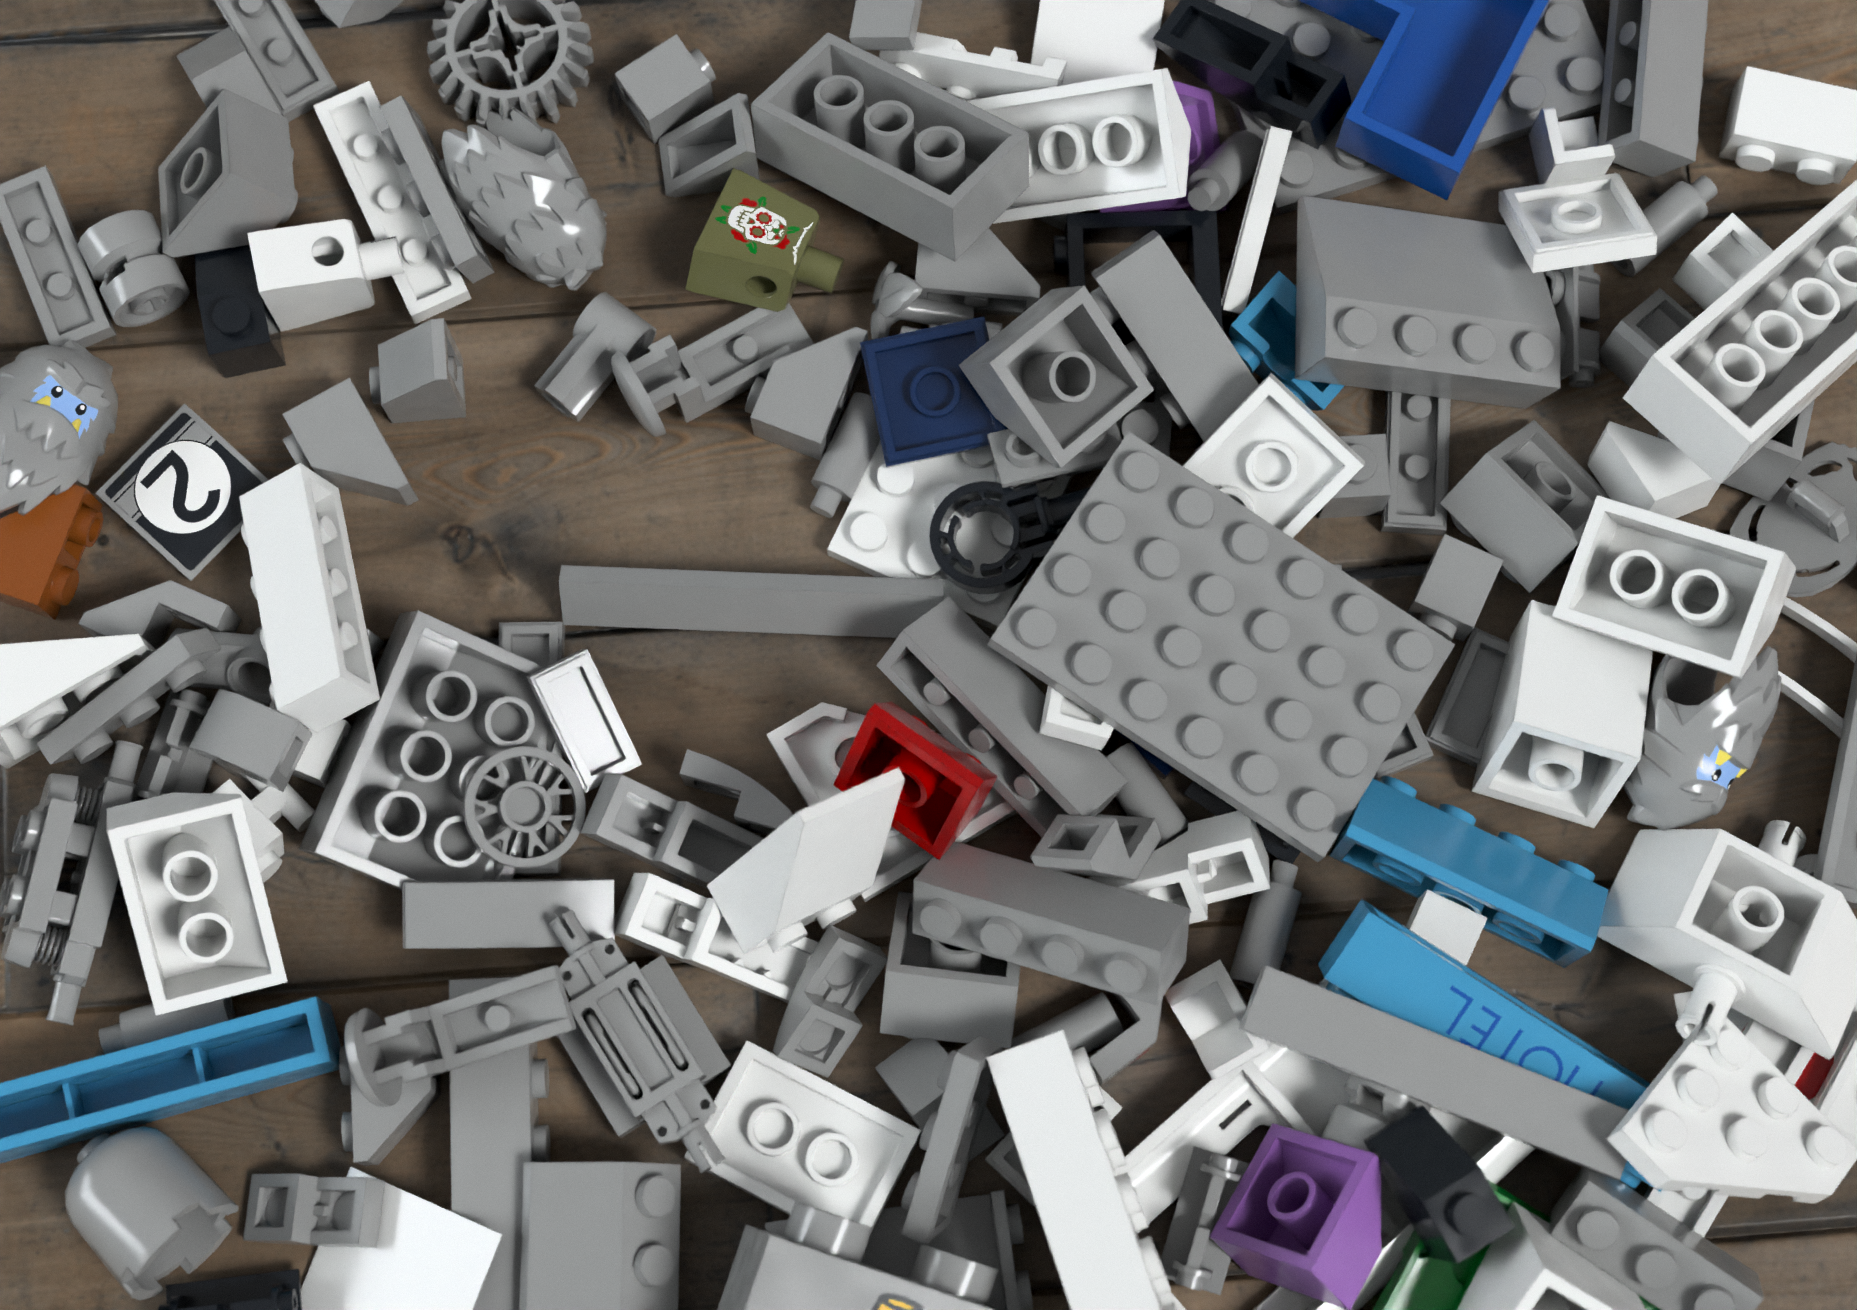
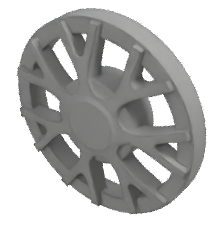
M530 746L505 749L485 760L471 776L463 799L464 822L475 845L490 859L513 868L538 867L561 857L577 840L583 827L586 812L584 791L573 769L554 753ZM519 757L523 781L509 785L500 762ZM526 757L537 759L532 768H529ZM543 761L553 766L560 773L547 790L538 783L532 782ZM494 767L497 778L486 774ZM563 779L566 780L570 789H559V784ZM482 780L495 785L503 791L497 805H491L475 799ZM572 794L574 803L573 815H552L550 797ZM475 806L483 809V812L475 816ZM498 813L499 819L505 827L497 835L486 840L477 822L491 814ZM562 821H572L569 831L561 825ZM547 822L564 837L551 851L541 842L535 832ZM512 831L527 834L526 858H518L506 854ZM497 840H500V851L493 847L491 844H493ZM534 846L538 847L543 855L533 857Z

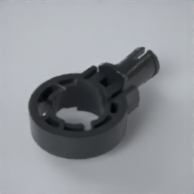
M990 481L973 482L961 486L944 498L933 515L929 535L933 556L946 578L963 590L977 594H995L1008 590L1020 583L1029 574L1034 563L1044 559L1054 544L1053 541L1058 538L1091 487L1047 499L1046 496L1040 498L1036 483L1016 489L1010 487L1002 488L1000 483ZM958 508H962L967 518L983 511L999 514L1013 527L1014 536L1007 554L995 563L980 565L982 576H992L1002 572L1001 575L991 578H975L967 576L953 567L957 562L964 570L972 574L975 570L972 561L965 559L957 550L956 536L962 526L960 518L954 515L950 522L948 533L943 532L947 521ZM1040 519L1041 524L1025 529L1020 528L1022 524ZM944 544H949L951 551L948 555L943 553ZM1016 561H1018L1014 567L1009 569Z

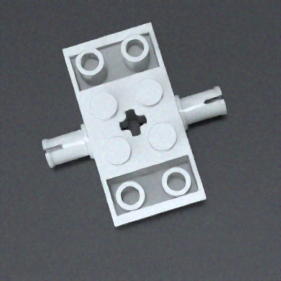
M1783 820L1770 821L1764 829V835L1758 848L1722 829H1640L1607 894L1597 937L1694 988L1682 1015L1679 1016L1676 1022L1677 1031L1687 1040L1694 1024L1698 1025L1702 1020V1024L1693 1041L1694 1044L1712 1046L1717 1043L1721 1027L1731 1007L1828 1060L1836 1052L1857 1001V919L1841 891L1793 867L1807 839L1804 832L1796 826L1788 842L1782 844V839L1790 822Z

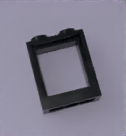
M1217 210L1077 213L1066 215L1064 235L1053 237L1054 273H1066V288L1085 285L1084 244L1136 242L1155 230L1164 241H1187L1189 280L1223 329ZM1121 318L1111 325L1124 345L1135 339Z

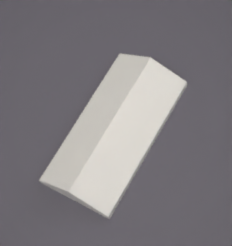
M1168 68L967 101L1027 131L1029 136V187L994 223L1186 197L1191 128Z

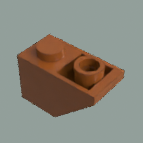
M74 484L61 494L48 496L42 503L24 516L16 511L0 518V602L56 620L61 605L66 606L71 602L79 583V571L76 570L85 548L92 547L97 541L103 525V514L100 512L103 505L87 488Z

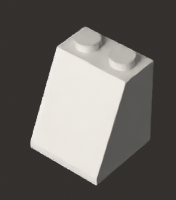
M1531 600L1510 636V647L1504 659L1490 714L1492 718L1482 758L1476 768L1472 792L1595 828L1641 759L1653 650L1557 620L1552 617L1556 606Z

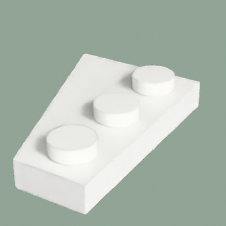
M919 32L916 34L914 50H880L879 58L965 101L1060 86L1063 84L1067 60L1051 57L1046 58L1043 66L1018 62L1016 51L994 47L990 56L970 53L956 39Z

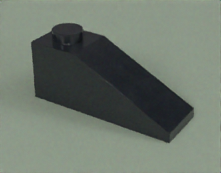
M250 245L194 254L197 297L208 356L225 378L285 366L286 362L280 330L259 294Z

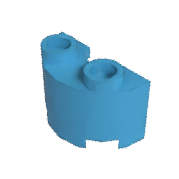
M1278 271L1231 324L1228 332L1231 338L1230 342L1251 373L1255 372L1263 380L1272 373L1310 410H1324L1345 385L1295 379L1296 286Z

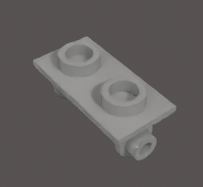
M1594 264L1544 271L1560 325L1561 380L1569 377V385L1571 387H1591L1594 385V376L1601 373L1599 331L1580 328V321L1594 323L1599 320L1600 275L1594 273Z
M1114 423L1062 468H1055L1011 430L1006 429L987 434L995 462L993 467L996 482L1000 483L1002 488L1011 487L1012 489L1054 480V476L1066 474L1067 477L1104 469L1122 441L1117 423Z
M183 689L181 693L170 690L138 779L132 802L172 792L203 793L213 760L191 751L189 746L212 703L207 701L206 696L187 689Z
M1194 1146L1161 1257L1167 1279L1199 1291L1202 1289L1221 1295L1231 1257L1209 1236L1247 1170L1249 1163Z

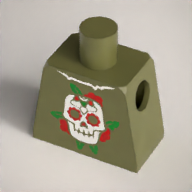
M733 168L694 247L686 290L779 312L787 308L798 282L832 294L839 279L844 258L813 247L820 221V216L815 209L747 173Z

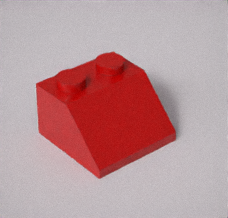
M892 701L875 703L868 710L833 785L844 792L899 767L905 781L891 827L940 860L977 815L998 776L985 768L974 756L958 749L930 729L920 718L910 715Z

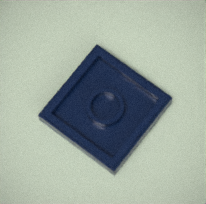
M984 316L860 342L886 468L990 447L987 434L1008 429L992 415L959 367V364L989 341Z

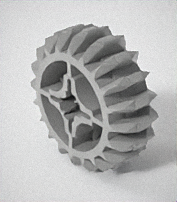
M445 0L443 8L448 19H433L431 29L437 39L428 42L427 45L428 56L431 61H434L430 65L429 72L433 83L441 85L438 92L442 101L448 106L456 104V114L464 122L476 116L477 125L487 129L486 119L488 111L499 113L502 116V120H505V118H511V111L519 110L536 123V118L545 114L548 120L557 124L560 114L556 105L561 103L576 108L578 98L573 88L588 87L590 78L588 71L584 67L593 65L592 63L594 62L592 47L587 45L592 38L588 24L580 22L582 14L577 3L574 1L565 3L566 0H465L463 3ZM511 18L529 19L538 23L521 25ZM490 25L488 32L482 38L471 42L482 29ZM505 36L509 37L512 48L517 51V55L514 56L518 67L516 71L512 70L509 59L504 56V52L507 51L504 42ZM555 57L545 74L531 83L533 74L538 69L550 65L551 58ZM481 79L483 83L492 81L502 82L510 87L511 90L492 89L474 80Z

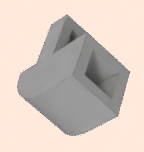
M219 689L189 749L215 761L228 773L250 782L246 778L248 776L284 792L312 733L296 719L244 696Z

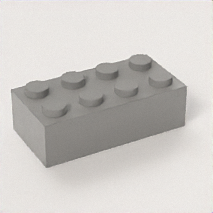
M829 32L751 103L758 159L954 262L1029 187V136L1027 131Z

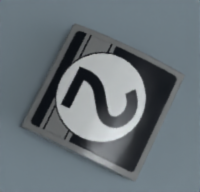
M184 403L95 494L189 581H192L241 531L244 522L239 496L265 483L268 479Z

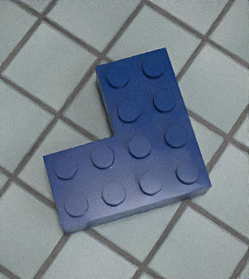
M1299 0L1384 41L1379 54L1344 118L1335 147L1448 200L1551 0Z

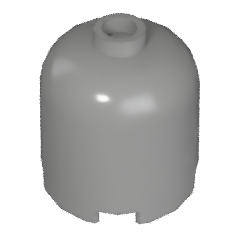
M144 1126L120 1131L113 1136L104 1133L88 1142L77 1156L79 1165L75 1168L65 1190L66 1211L73 1226L129 1296L137 1300H144L162 1293L164 1288L158 1283V1280L167 1276L179 1266L187 1274L196 1270L216 1251L231 1232L233 1227L225 1219V1216L238 1211L237 1204L175 1140L164 1132Z

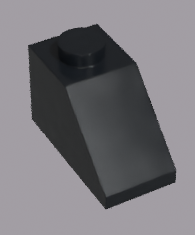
M1424 1106L1415 1107L1363 1140L1369 1151L1381 1160L1382 1174L1431 1258L1460 1263L1514 1228L1513 1223L1481 1168Z

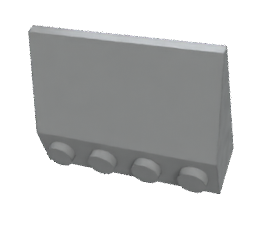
M1302 195L1297 203L1295 379L1527 409L1561 388L1560 325L1544 272L1532 273L1507 225Z
M421 611L400 613L375 670L380 700L357 712L299 850L402 891V882L512 879L516 871L515 868L503 865L499 873L494 874L495 861L486 856L471 839L464 822L463 799L467 784L473 773L485 760L494 754L519 746H530L547 750V735L550 726L526 676L545 667ZM555 738L550 752L562 759L564 755ZM519 757L500 762L509 785L523 781ZM526 757L529 768H532L537 759ZM543 761L532 782L538 783L547 790L551 786L557 770ZM493 767L486 775L497 778L495 768ZM482 780L475 799L491 805H497L503 791L495 785ZM475 806V816L483 812V809ZM498 813L491 814L477 822L486 840L497 835V832H501L504 827ZM511 832L507 855L518 858L522 857L527 845V834ZM496 841V842H494V843L491 844V845L497 849V841Z

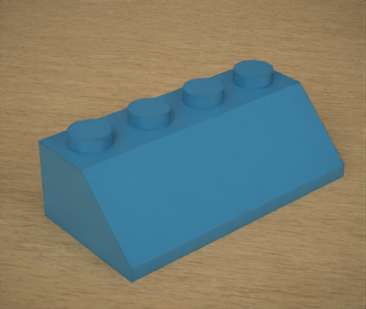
M1382 776L1380 781L1372 779L1340 831L1329 854L1330 857L1416 898H1419L1428 889L1487 917L1483 930L1563 968L1591 952L1597 938L1609 890L1594 883L1595 874L1587 868L1567 860H1559L1557 865L1534 855L1536 847L1529 841L1508 832H1500L1498 837L1475 827L1476 818L1468 812L1449 804H1441L1439 809L1415 798L1417 791L1412 786L1389 776Z

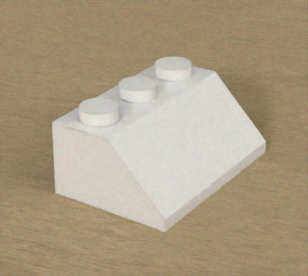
M1597 495L1552 617L1741 679L1774 630L1797 567L1783 551Z
M172 792L106 808L107 833L156 1016L288 982L241 794Z

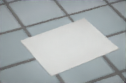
M350 1167L347 1177L378 1179L353 1167ZM385 1182L377 1248L318 1246L301 1288L302 1310H473L502 1234Z

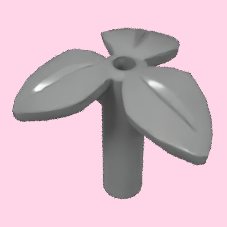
M890 261L882 270L875 285L872 304H876V309L871 316L872 340L888 337L891 326L899 320L940 326L943 323L973 319L974 309L970 306L919 298L918 296L923 290L921 285L912 278L898 273L901 265Z

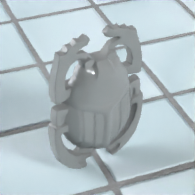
M1831 441L1802 457L1801 463L1788 478L1790 482L1794 483L1792 488L1785 482L1770 502L1756 496L1752 497L1739 512L1730 528V536L1783 551L1797 567L1787 593L1788 597L1813 596L1831 588L1847 576L1857 564V481L1853 477V465L1848 461L1850 460L1857 464L1856 447L1849 448L1845 444L1838 445ZM1834 464L1841 466L1837 472L1831 471L1825 475L1817 476L1809 474L1821 465ZM1763 509L1757 523V540L1751 541L1749 540L1748 533L1750 522L1757 511ZM1834 564L1838 565L1827 572L1810 577H1798L1796 574L1805 572H1817L1829 568Z

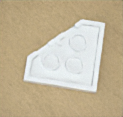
M821 702L766 734L770 744L808 807L842 792L833 784L866 715L847 711V708ZM992 786L981 809L955 842L965 844L1018 812ZM890 827L874 884L861 894L864 902H867L923 869L933 856L896 829Z
M1727 1017L1721 1027L1717 1043L1712 1046H1701L1693 1043L1702 1024V1020L1687 1040L1684 1041L1607 1138L1618 1152L1655 1189L1680 1191L1685 1187L1712 1189L1715 1195L1761 1198L1766 1194L1792 1196L1793 1202L1814 1204L1833 1194L1857 1160V1148Z

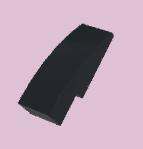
M1180 0L1153 37L1155 46L1212 89L1273 127L1292 131V137L1316 149H1319L1352 102L1344 74L1293 52L1289 37L1207 0Z

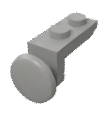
M789 303L785 310L779 312L756 308L679 351L671 335L649 345V353L630 363L620 350L612 356L611 365L618 386L635 417L650 435L659 437L666 434L664 425L658 415L659 412L675 404L685 422L688 423L752 387L757 377L766 379L775 360L811 346L814 343Z
M554 965L428 1007L411 1009L386 1017V1025L374 1011L368 1008L361 1009L349 1017L345 1027L344 1039L348 1064L358 1088L373 1105L385 1107L395 1105L399 1101L402 1092V1079L404 1083L432 1077L576 1030L577 1027L558 965Z

